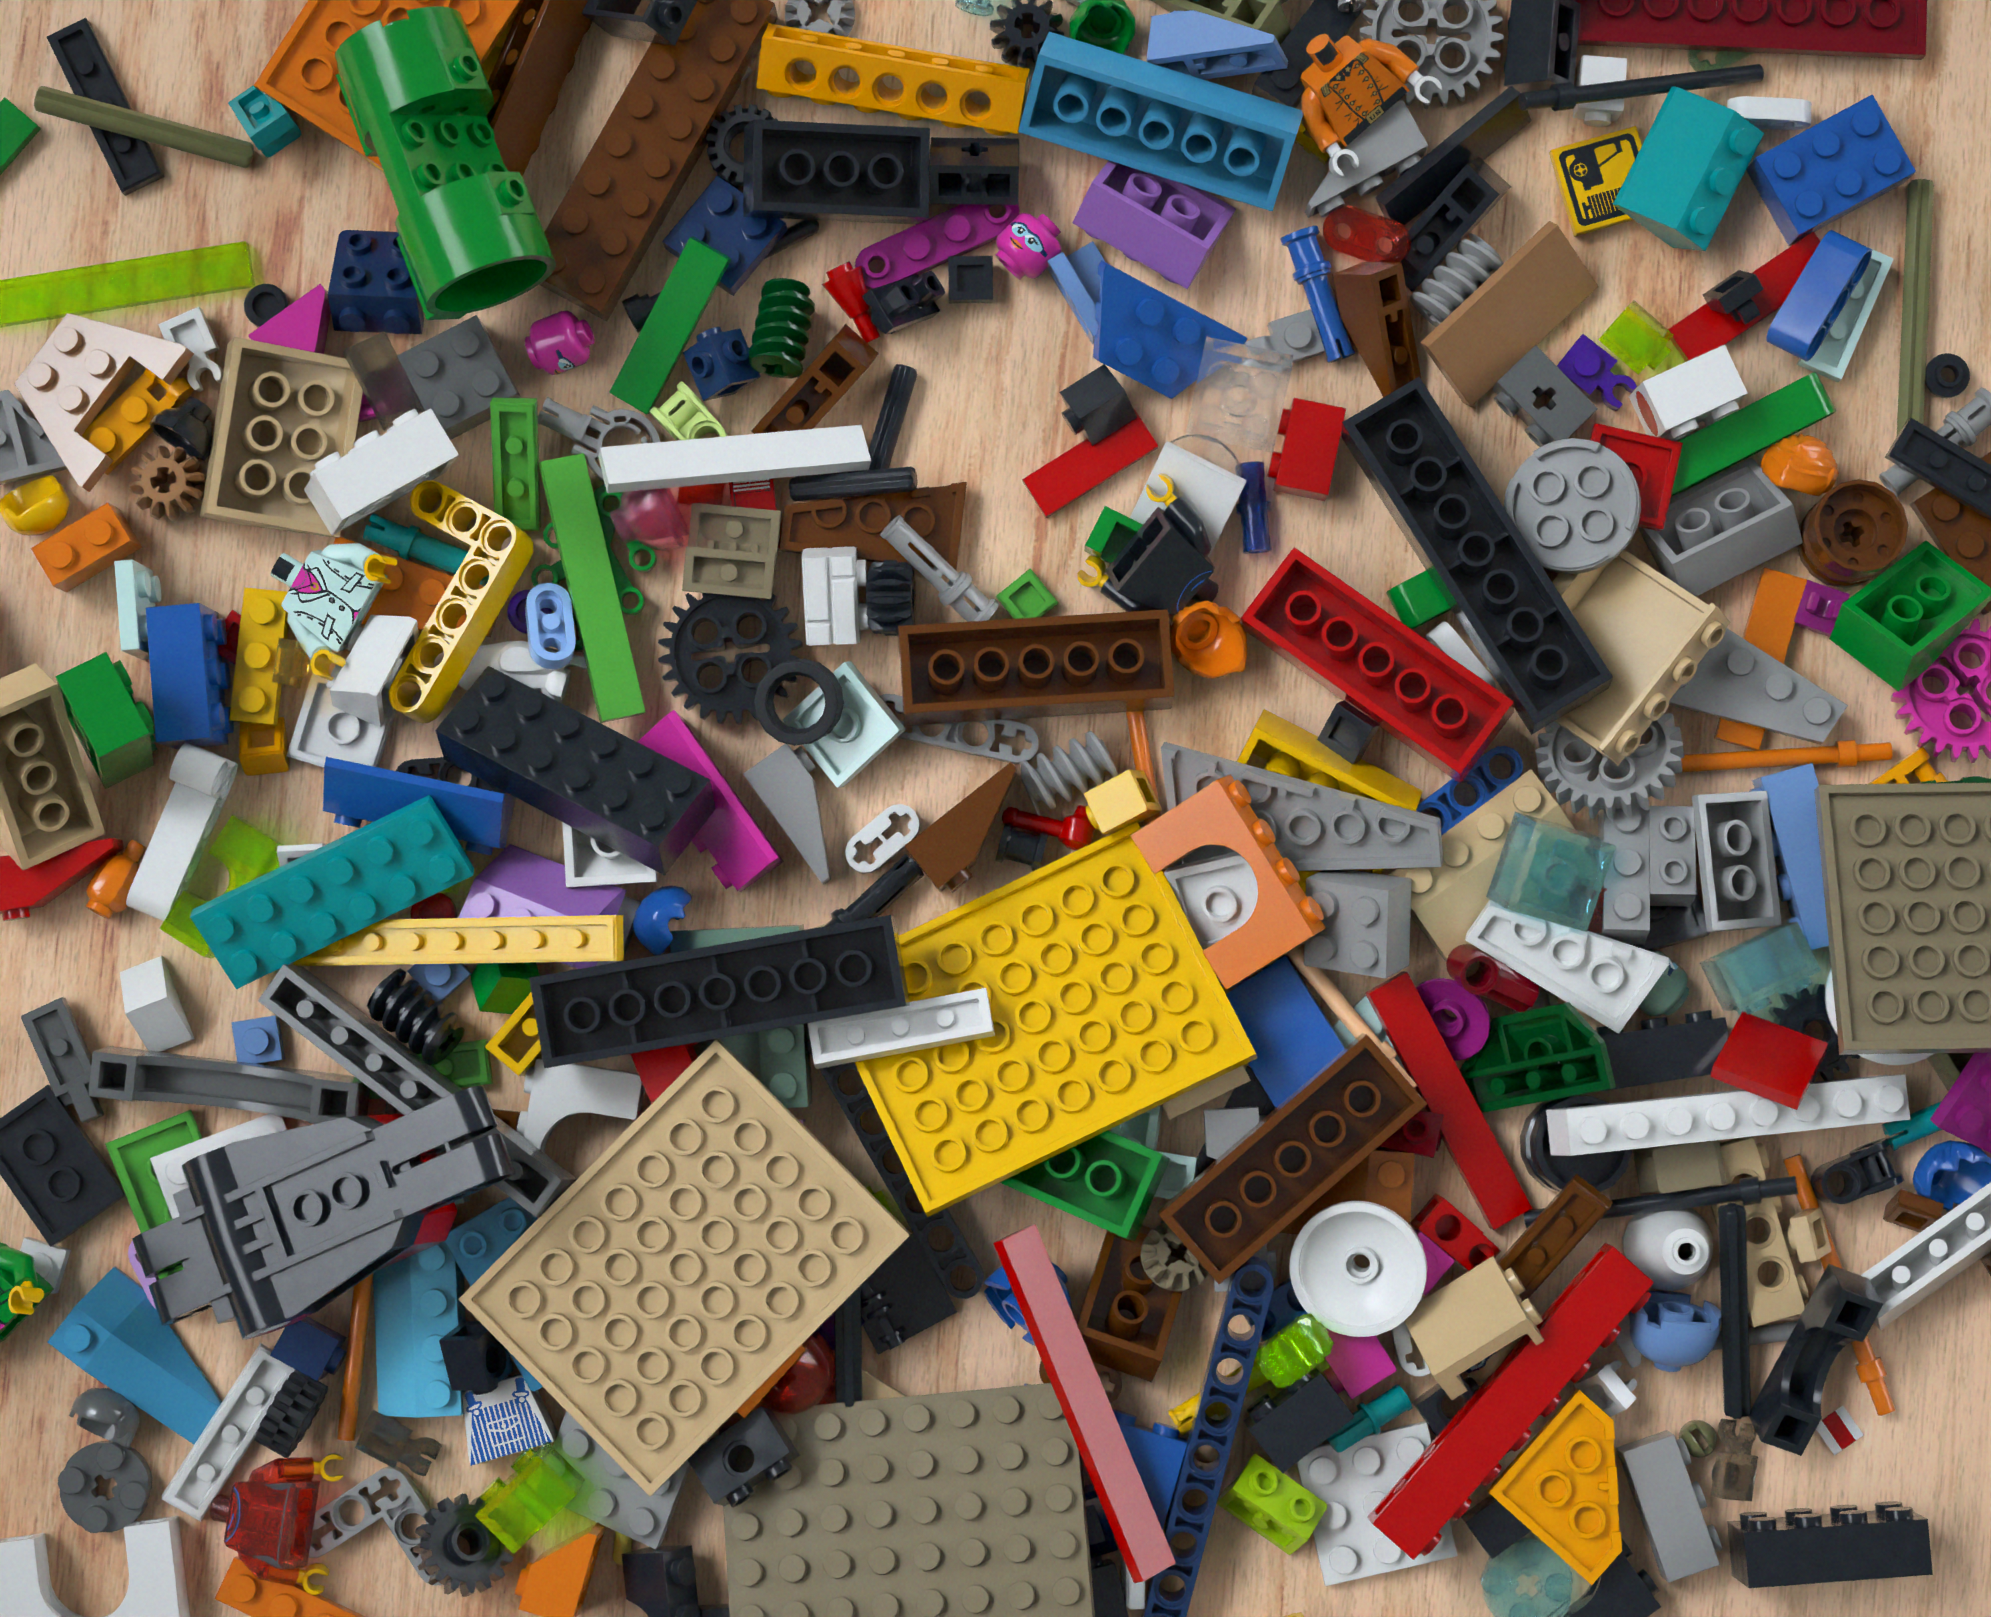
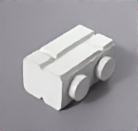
M857 547L803 549L801 558L806 645L860 643L861 630H869L868 616L866 615L867 605L866 603H859V587L867 585L866 559L857 560Z

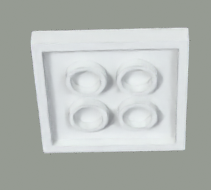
M1425 1421L1384 1430L1378 1435L1371 1433L1339 1453L1329 1443L1322 1444L1297 1462L1302 1487L1327 1504L1326 1511L1313 1531L1325 1586L1458 1556L1449 1520L1440 1529L1439 1533L1442 1537L1435 1548L1426 1556L1420 1553L1413 1560L1367 1518L1431 1444L1428 1426Z

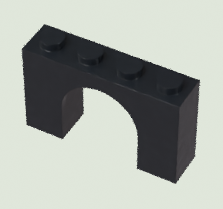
M1491 1494L1461 1516L1475 1538L1492 1559L1531 1532ZM1621 1537L1622 1552L1594 1584L1589 1585L1586 1592L1577 1601L1555 1617H1648L1661 1608L1654 1597L1660 1590L1644 1569L1636 1573L1627 1560L1633 1553Z

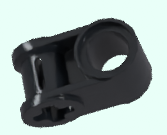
M1887 1138L1862 1145L1850 1151L1849 1154L1816 1168L1811 1175L1810 1181L1816 1198L1826 1203L1846 1204L1902 1183L1904 1181L1903 1175L1896 1173L1886 1149L1890 1145ZM1835 1171L1839 1172L1844 1179V1188L1837 1196L1831 1194L1827 1187L1828 1178Z

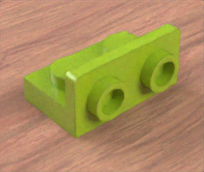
M1257 1454L1249 1458L1240 1475L1224 1489L1216 1503L1288 1555H1291L1308 1541L1327 1509V1504L1284 1473L1282 1474L1280 1470Z

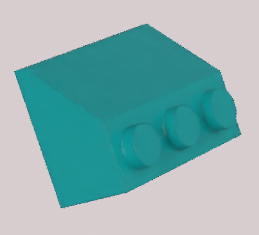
M1671 87L1613 205L1672 248L1706 251L1764 132L1730 108L1679 87Z

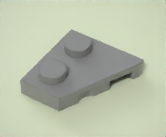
M9 390L0 391V485L67 470L68 468L38 422L28 414L22 404Z

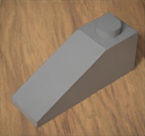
M784 744L743 774L821 883L826 884L831 880L816 783L809 774L816 767L801 746L793 751L788 744Z

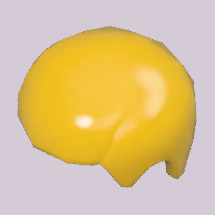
M46 476L26 483L1 498L0 513L8 527L16 533L28 536L42 535L54 530L66 518L70 501L62 484L58 483L54 476Z

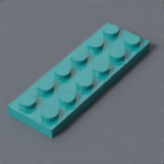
M428 795L192 909L190 918L234 987L238 989L280 969L283 964L288 965L473 876L475 868L431 795Z

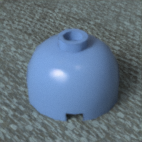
M1649 1291L1651 1297L1647 1303L1635 1314L1629 1311L1630 1337L1634 1347L1646 1359L1653 1361L1654 1366L1660 1370L1677 1372L1681 1370V1367L1694 1365L1704 1360L1716 1345L1722 1315L1720 1309L1704 1300L1702 1308L1690 1304L1691 1295L1672 1291Z

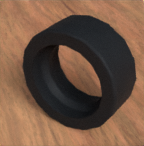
M808 659L786 661L769 670L758 684L754 699L756 716L765 732L778 742L793 746L811 744L831 733L841 718L844 706L842 687L834 673L821 663ZM801 675L811 678L819 684L824 693L825 707L823 715L817 723L808 728L797 729L786 725L779 719L774 709L773 699L775 691L782 681L791 676Z

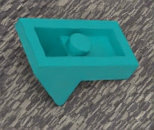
M251 86L228 102L252 142L267 158L273 156L302 135L301 130L281 103L257 90L254 86Z

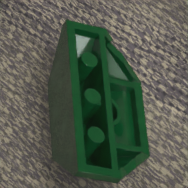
M1570 1002L1493 1018L1490 1033L1484 1046L1475 1055L1471 1056L1468 1061H1465L1460 1068V1072L1482 1113L1616 1087L1605 1041Z

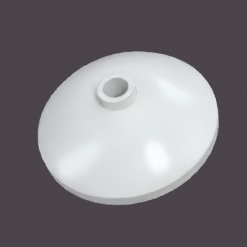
M1366 1201L1337 1203L1315 1214L1298 1234L1290 1256L1289 1268L1292 1287L1304 1310L1325 1328L1347 1336H1375L1400 1325L1417 1307L1427 1280L1425 1252L1413 1228L1394 1211L1379 1204ZM1365 1255L1370 1261V1266L1367 1268L1358 1267L1354 1257Z

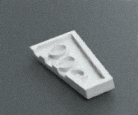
M1493 899L1488 901L1466 933L1465 938L1467 942L1506 964L1562 1000L1570 1002L1572 1006L1618 1034L1669 965V957Z

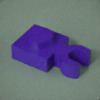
M1584 334L1579 337L1557 365L1587 398L1596 388L1601 392L1604 404L1615 411L1622 406V403L1613 396V387L1622 386L1630 393L1637 387L1634 380L1629 376L1614 375L1610 370L1617 360Z

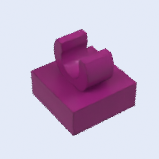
M1807 580L1795 616V625L1830 637L1841 606L1849 599L1850 594Z

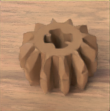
M160 445L157 449V459L148 452L142 453L141 457L147 464L145 469L138 466L131 468V473L141 478V481L134 482L129 486L130 491L134 494H142L138 498L136 505L142 510L150 508V516L157 520L166 512L171 521H178L180 516L179 507L188 514H193L195 508L189 501L192 497L202 500L204 495L202 491L195 488L196 485L203 484L206 481L205 474L195 472L201 462L196 457L186 459V450L181 447H177L170 454L169 449L165 445ZM168 474L177 479L176 483L170 484V492L160 488V484L167 482Z

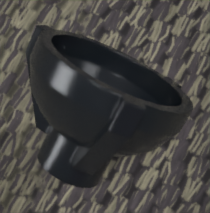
M189 397L182 407L164 409L157 413L150 421V427L157 436L174 448L181 447L185 449L186 455L202 459L203 461L210 455L212 434L211 421L208 420V417L212 410L200 400Z

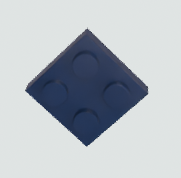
M716 176L663 239L662 243L667 251L679 258L689 238L694 236L732 258L718 286L734 296L788 231L786 222L778 218L743 217V193L719 176Z

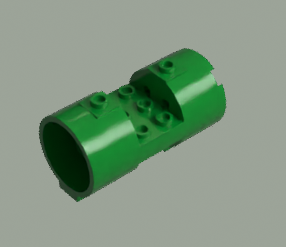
M423 7L407 10L409 19L397 20L384 27L381 20H378L348 37L335 53L339 72L336 77L366 157H378L399 212L395 221L399 234L396 239L426 320L460 319L467 313L502 304L530 291L553 273L556 262L524 178L520 175V172L508 171L496 145L494 131L486 118V115L493 107L494 98L462 14L449 7Z

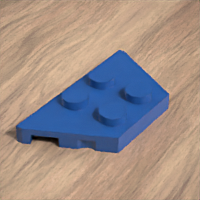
M1102 260L1099 263L1098 275L1101 276L1100 301H1096L1095 313L1098 331L1094 336L1093 358L1172 399L1245 344L1247 337Z

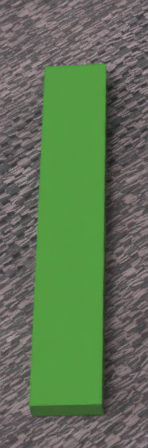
M582 453L541 461L539 463L540 473L600 723L642 715L646 711L585 455Z

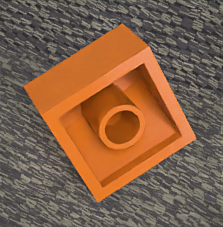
M595 1523L543 1552L533 1563L528 1562L526 1569L522 1568L515 1589V1595L522 1597L518 1610L542 1617H578L584 1605L606 1526Z

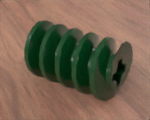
M775 278L766 281L761 290L762 299L758 304L759 314L755 319L752 345L749 348V364L757 372L771 377L789 379L799 377L802 374L803 365L800 362L806 357V349L803 346L809 342V334L806 331L812 327L810 316L815 312V303L808 298L811 293L805 283L794 279Z

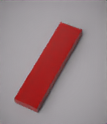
M1814 231L1752 272L1756 274L1764 288L1751 298L1760 312V315L1747 324H1744L1742 320L1736 322L1730 313L1724 314L1711 310L1706 303L1667 329L1665 333L1685 362L1722 345H1726L1781 308L1821 242Z

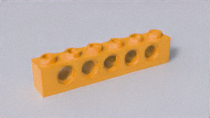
M769 23L762 37L756 88L767 90L770 95L780 98L799 95L810 97L812 102L820 105H834L838 102L854 105L856 110L865 113H876L884 110L895 112L900 118L918 121L924 117L941 120L943 125L950 128H964L969 125L984 128L985 132L992 135L1007 136L1010 133L1018 134L1024 110L1030 69ZM807 61L814 66L816 72L804 74L798 70L795 62ZM843 68L852 69L858 74L860 80L855 82L846 81L839 74V70ZM894 76L902 82L903 87L900 89H890L883 83L882 78ZM928 84H939L946 90L947 95L943 97L932 96L925 86ZM974 91L983 92L989 97L991 102L984 105L976 104L971 100L969 94Z

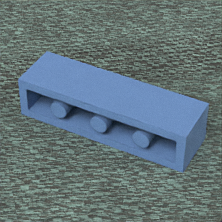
M1813 763L1754 779L1752 780L1754 789L1749 791H1767L1774 858L1779 875H1776L1778 896L1782 902L1787 901L1791 918L1786 920L1788 933L1794 945L1799 944L1801 952L1829 946L1814 790L1819 784Z

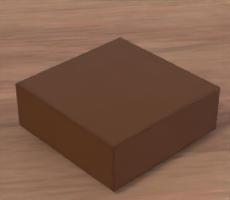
M1900 1189L1886 1204L1883 1219L1920 1233L1941 1218L1944 1204Z

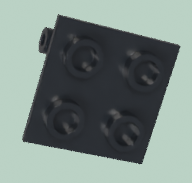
M914 1233L861 1285V1318L865 1321L863 1327L878 1355L888 1349L891 1350L899 1346L908 1338L957 1313L939 1276Z

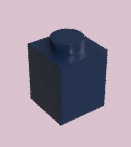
M307 1316L284 1328L270 1356L319 1381L325 1378L328 1373L335 1375L340 1368L347 1352L342 1349L347 1337Z

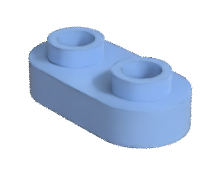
M541 583L530 590L526 600L525 614L529 652L533 661L539 666L546 669H559L566 666L572 660L576 640L571 598L563 587L554 583ZM550 608L554 613L545 614L541 609ZM549 646L558 649V652L551 653L544 648Z

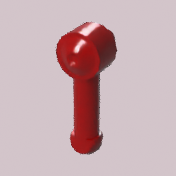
M1078 805L1074 814L1065 817L1063 821L1021 811L1014 807H1008L1002 814L1004 825L1006 822L1012 824L1013 828L1017 827L1037 833H1047L1049 836L1057 837L1059 842L1075 851L1090 845L1095 832V828L1086 814V806Z

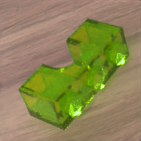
M235 815L230 817L208 852L222 861L228 869L229 885L224 894L279 868L277 846H284L283 843L247 820ZM183 891L159 929L203 957L214 958L215 955L190 918L192 909L209 901L194 892Z

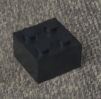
M1304 1366L1297 1368L1282 1381L1286 1387L1272 1399L1268 1394L1263 1395L1246 1409L1250 1416L1244 1420L1245 1425L1282 1474L1354 1418V1415L1315 1366L1311 1367L1308 1371Z

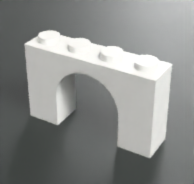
M536 1059L535 1067H531L526 1072L524 1093L530 1094L528 1111L520 1112L517 1133L545 1153L546 1144L552 1131L559 1123L574 1114L594 1113L636 1120L641 1115L645 1088L638 1073L580 1064L544 1068L543 1059Z
M179 1516L135 1521L125 1526L124 1534L129 1570L128 1590L123 1602L116 1611L103 1617H190ZM45 1533L0 1539V1617H86L66 1608L55 1595L50 1579Z

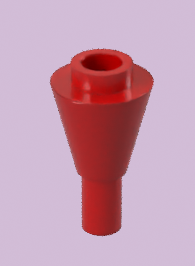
M849 261L826 272L829 281L823 283L822 286L847 316L853 319L862 339L868 343L881 337L875 324L871 321V315L868 311L870 306L862 298L867 293L862 266L853 269Z

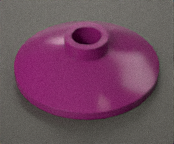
M1431 979L1416 986L1454 1061L1464 1060L1475 1055L1487 1041L1491 1028L1490 1015L1481 997L1469 993L1455 980ZM1444 1009L1452 1011L1457 1017L1449 1016Z

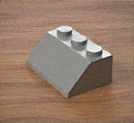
M1752 457L1671 497L1664 529L1661 532L1638 527L1661 574L1694 596L1701 595L1803 543L1793 503L1778 486L1770 481Z
M1767 791L1693 795L1692 803L1706 931L1722 932L1782 925Z

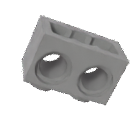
M1649 806L1650 906H1691L1696 896V847L1693 806Z

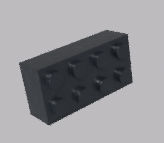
M753 120L744 127L743 217L918 224L929 218L930 128Z
M1902 1502L1875 1503V1510L1873 1511L1858 1510L1857 1505H1836L1830 1507V1514H1812V1509L1794 1508L1785 1510V1517L1780 1518L1767 1517V1512H1744L1739 1514L1740 1521H1727L1732 1576L1748 1588L1933 1575L1928 1519L1915 1513L1912 1507H1903Z

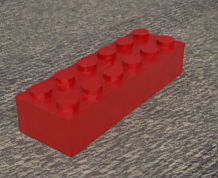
M1295 547L1290 551L1240 618L1247 633L1337 697L1345 700L1379 723L1382 729L1460 784L1514 713L1513 700Z

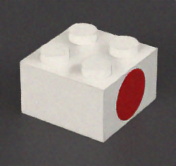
M1722 345L1643 381L1629 398L1646 435L1678 442L1691 435L1690 432L1698 428L1697 423L1704 421L1707 427L1739 409L1737 403L1748 393L1726 346Z

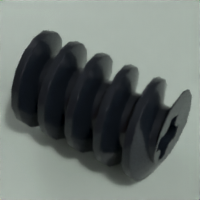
M399 968L375 988L367 1003L370 1016L378 1022L382 1021L383 1027L387 1031L395 1032L396 1038L400 1042L408 1043L409 1049L413 1053L422 1054L421 1056L425 1063L429 1065L438 1064L456 1048L464 1036L465 1029L463 1027L454 1029L458 1020V1015L455 1012H451L441 1018L445 1009L443 1002L438 1001L428 1007L432 998L430 991L425 990L414 996L419 988L418 981L412 979L402 986L406 977V971Z

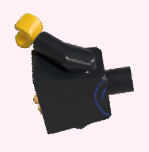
M1160 473L1158 476L1167 484V493L1165 495H1157L1148 484L1146 486V493L1152 501L1163 502L1167 506L1165 511L1157 507L1107 569L1105 562L1100 557H1087L1085 562L1096 569V577L1089 576L1083 570L1077 573V578L1081 585L1085 587L1100 586V592L1126 612L1168 609V613L1174 615L1182 611L1191 599L1196 602L1206 600L1213 602L1219 589L1218 584L1209 579L1215 567L1208 557L1212 546L1203 521L1183 497L1177 498L1173 494L1174 483L1171 477Z

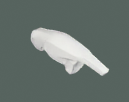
M506 641L481 645L458 684L465 690H469L483 671L490 666L537 691H542L543 694L562 703L571 677V669L568 667L577 666L587 669L584 657L573 655L572 660L566 666L559 669H546L533 661L530 656L528 642ZM550 647L544 648L546 651L551 653L558 652L557 649H553Z

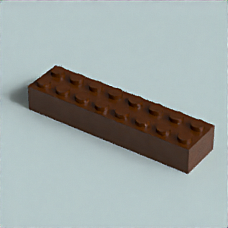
M698 0L675 46L651 42L544 232L556 262V267L553 273L539 285L604 321H608L706 147L707 133H711L712 130L710 125L714 119L718 121L721 118L720 113L728 108L742 83L741 79L748 67H751L761 49L762 37L768 24H775L778 19L775 3L770 0Z

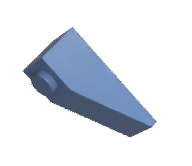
M1195 10L1173 11L1169 14L1151 16L1147 62L1203 80L1286 69L1288 67V60L1273 34Z

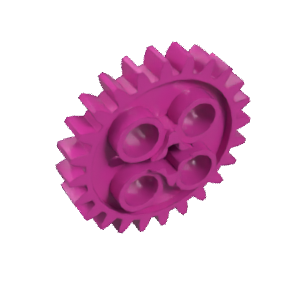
M1975 618L1970 628L1964 629L1926 671L1902 690L1894 692L1891 696V702L1904 703V706L1896 712L1895 718H1909L1911 721L1904 731L1905 735L1919 731L1922 735L1917 747L1921 748L1931 741L1935 744L1933 756L1936 758L1946 748L1950 750L1951 762L1954 763L1961 754V751L1967 753L1971 763H1975L1981 749L1991 759V721L1985 722L1980 712L1981 710L1991 717V701L1986 695V689L1991 687V626L1987 632L1980 631L1979 619ZM1962 652L1975 653L1981 661V666L1976 669H1969L1963 666L1959 660V654ZM1940 659H1945L1949 663L1951 672L1939 663ZM1926 677L1938 678L1942 681L1945 691L1940 694L1927 692L1922 685V679ZM1959 685L1963 688L1971 685L1974 688L1971 696L1968 693L1960 696L1956 690ZM1954 712L1965 713L1970 717L1972 727L1966 730L1954 727L1950 722L1949 715Z

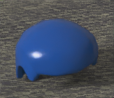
M665 886L651 892L642 900L635 912L633 921L635 935L654 956L661 955L673 940V935L668 928L670 919L679 920L684 919L686 916L683 908L691 901L692 896L683 887Z

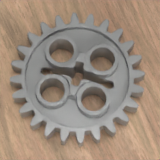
M1371 0L1377 10L1363 11V18L1372 23V26L1360 28V36L1395 45L1399 50L1404 47H1411L1417 50L1420 55V60L1416 63L1419 66L1418 72L1422 76L1427 75L1437 78L1442 86V90H1440L1434 82L1425 81L1420 86V94L1430 102L1432 97H1438L1443 108L1447 107L1448 94L1453 93L1459 101H1464V87L1466 85L1476 92L1479 91L1481 85L1476 76L1479 74L1490 78L1493 72L1485 62H1495L1500 59V53L1490 47L1503 43L1504 35L1492 32V29L1499 27L1503 22L1501 16H1489V13L1497 6L1496 0L1484 2L1482 0ZM1413 3L1422 9L1423 15L1417 21L1408 22L1400 17L1398 10L1405 4ZM1453 5L1461 6L1465 9L1467 18L1460 24L1449 23L1443 16L1444 10ZM1427 27L1436 28V34L1439 37H1437L1435 44H1427V38L1423 36L1427 32ZM1394 30H1401L1405 33L1415 34V36L1408 35L1397 38L1392 36V32ZM1469 34L1471 39L1469 41H1462L1461 39L1448 36ZM1449 49L1458 50L1462 53L1464 62L1457 68H1447L1440 61V55ZM1408 82L1405 84L1410 90L1406 95V105L1410 106L1416 96L1414 86ZM1423 102L1424 109H1428L1431 103Z
M1672 713L1664 714L1658 720L1653 721L1641 736L1639 744L1645 745L1638 746L1618 766L1555 721L1545 726L1546 733L1538 734L1539 748L1536 749V758L1540 780H1545V787L1549 793L1556 792L1559 805L1571 800L1572 813L1575 814L1586 806L1589 808V815L1592 819L1595 818L1600 809H1606L1609 820H1613L1616 809L1620 808L1623 809L1628 817H1631L1632 805L1638 804L1647 811L1650 809L1648 797L1652 796L1663 800V786L1674 788L1676 785L1675 774L1682 773L1681 758L1684 757L1681 729L1674 726V716Z

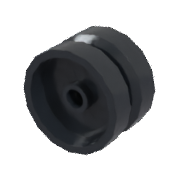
M1574 1095L1538 1104L1526 1118L1520 1134V1154L1528 1173L1543 1187L1556 1192H1560L1576 1173L1599 1192L1612 1187L1626 1172L1632 1155V1149L1574 1156H1553L1550 1153L1546 1110L1608 1104L1609 1102L1592 1096Z

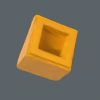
M284 717L278 718L277 726L240 722L239 760L244 773L247 776L289 771Z

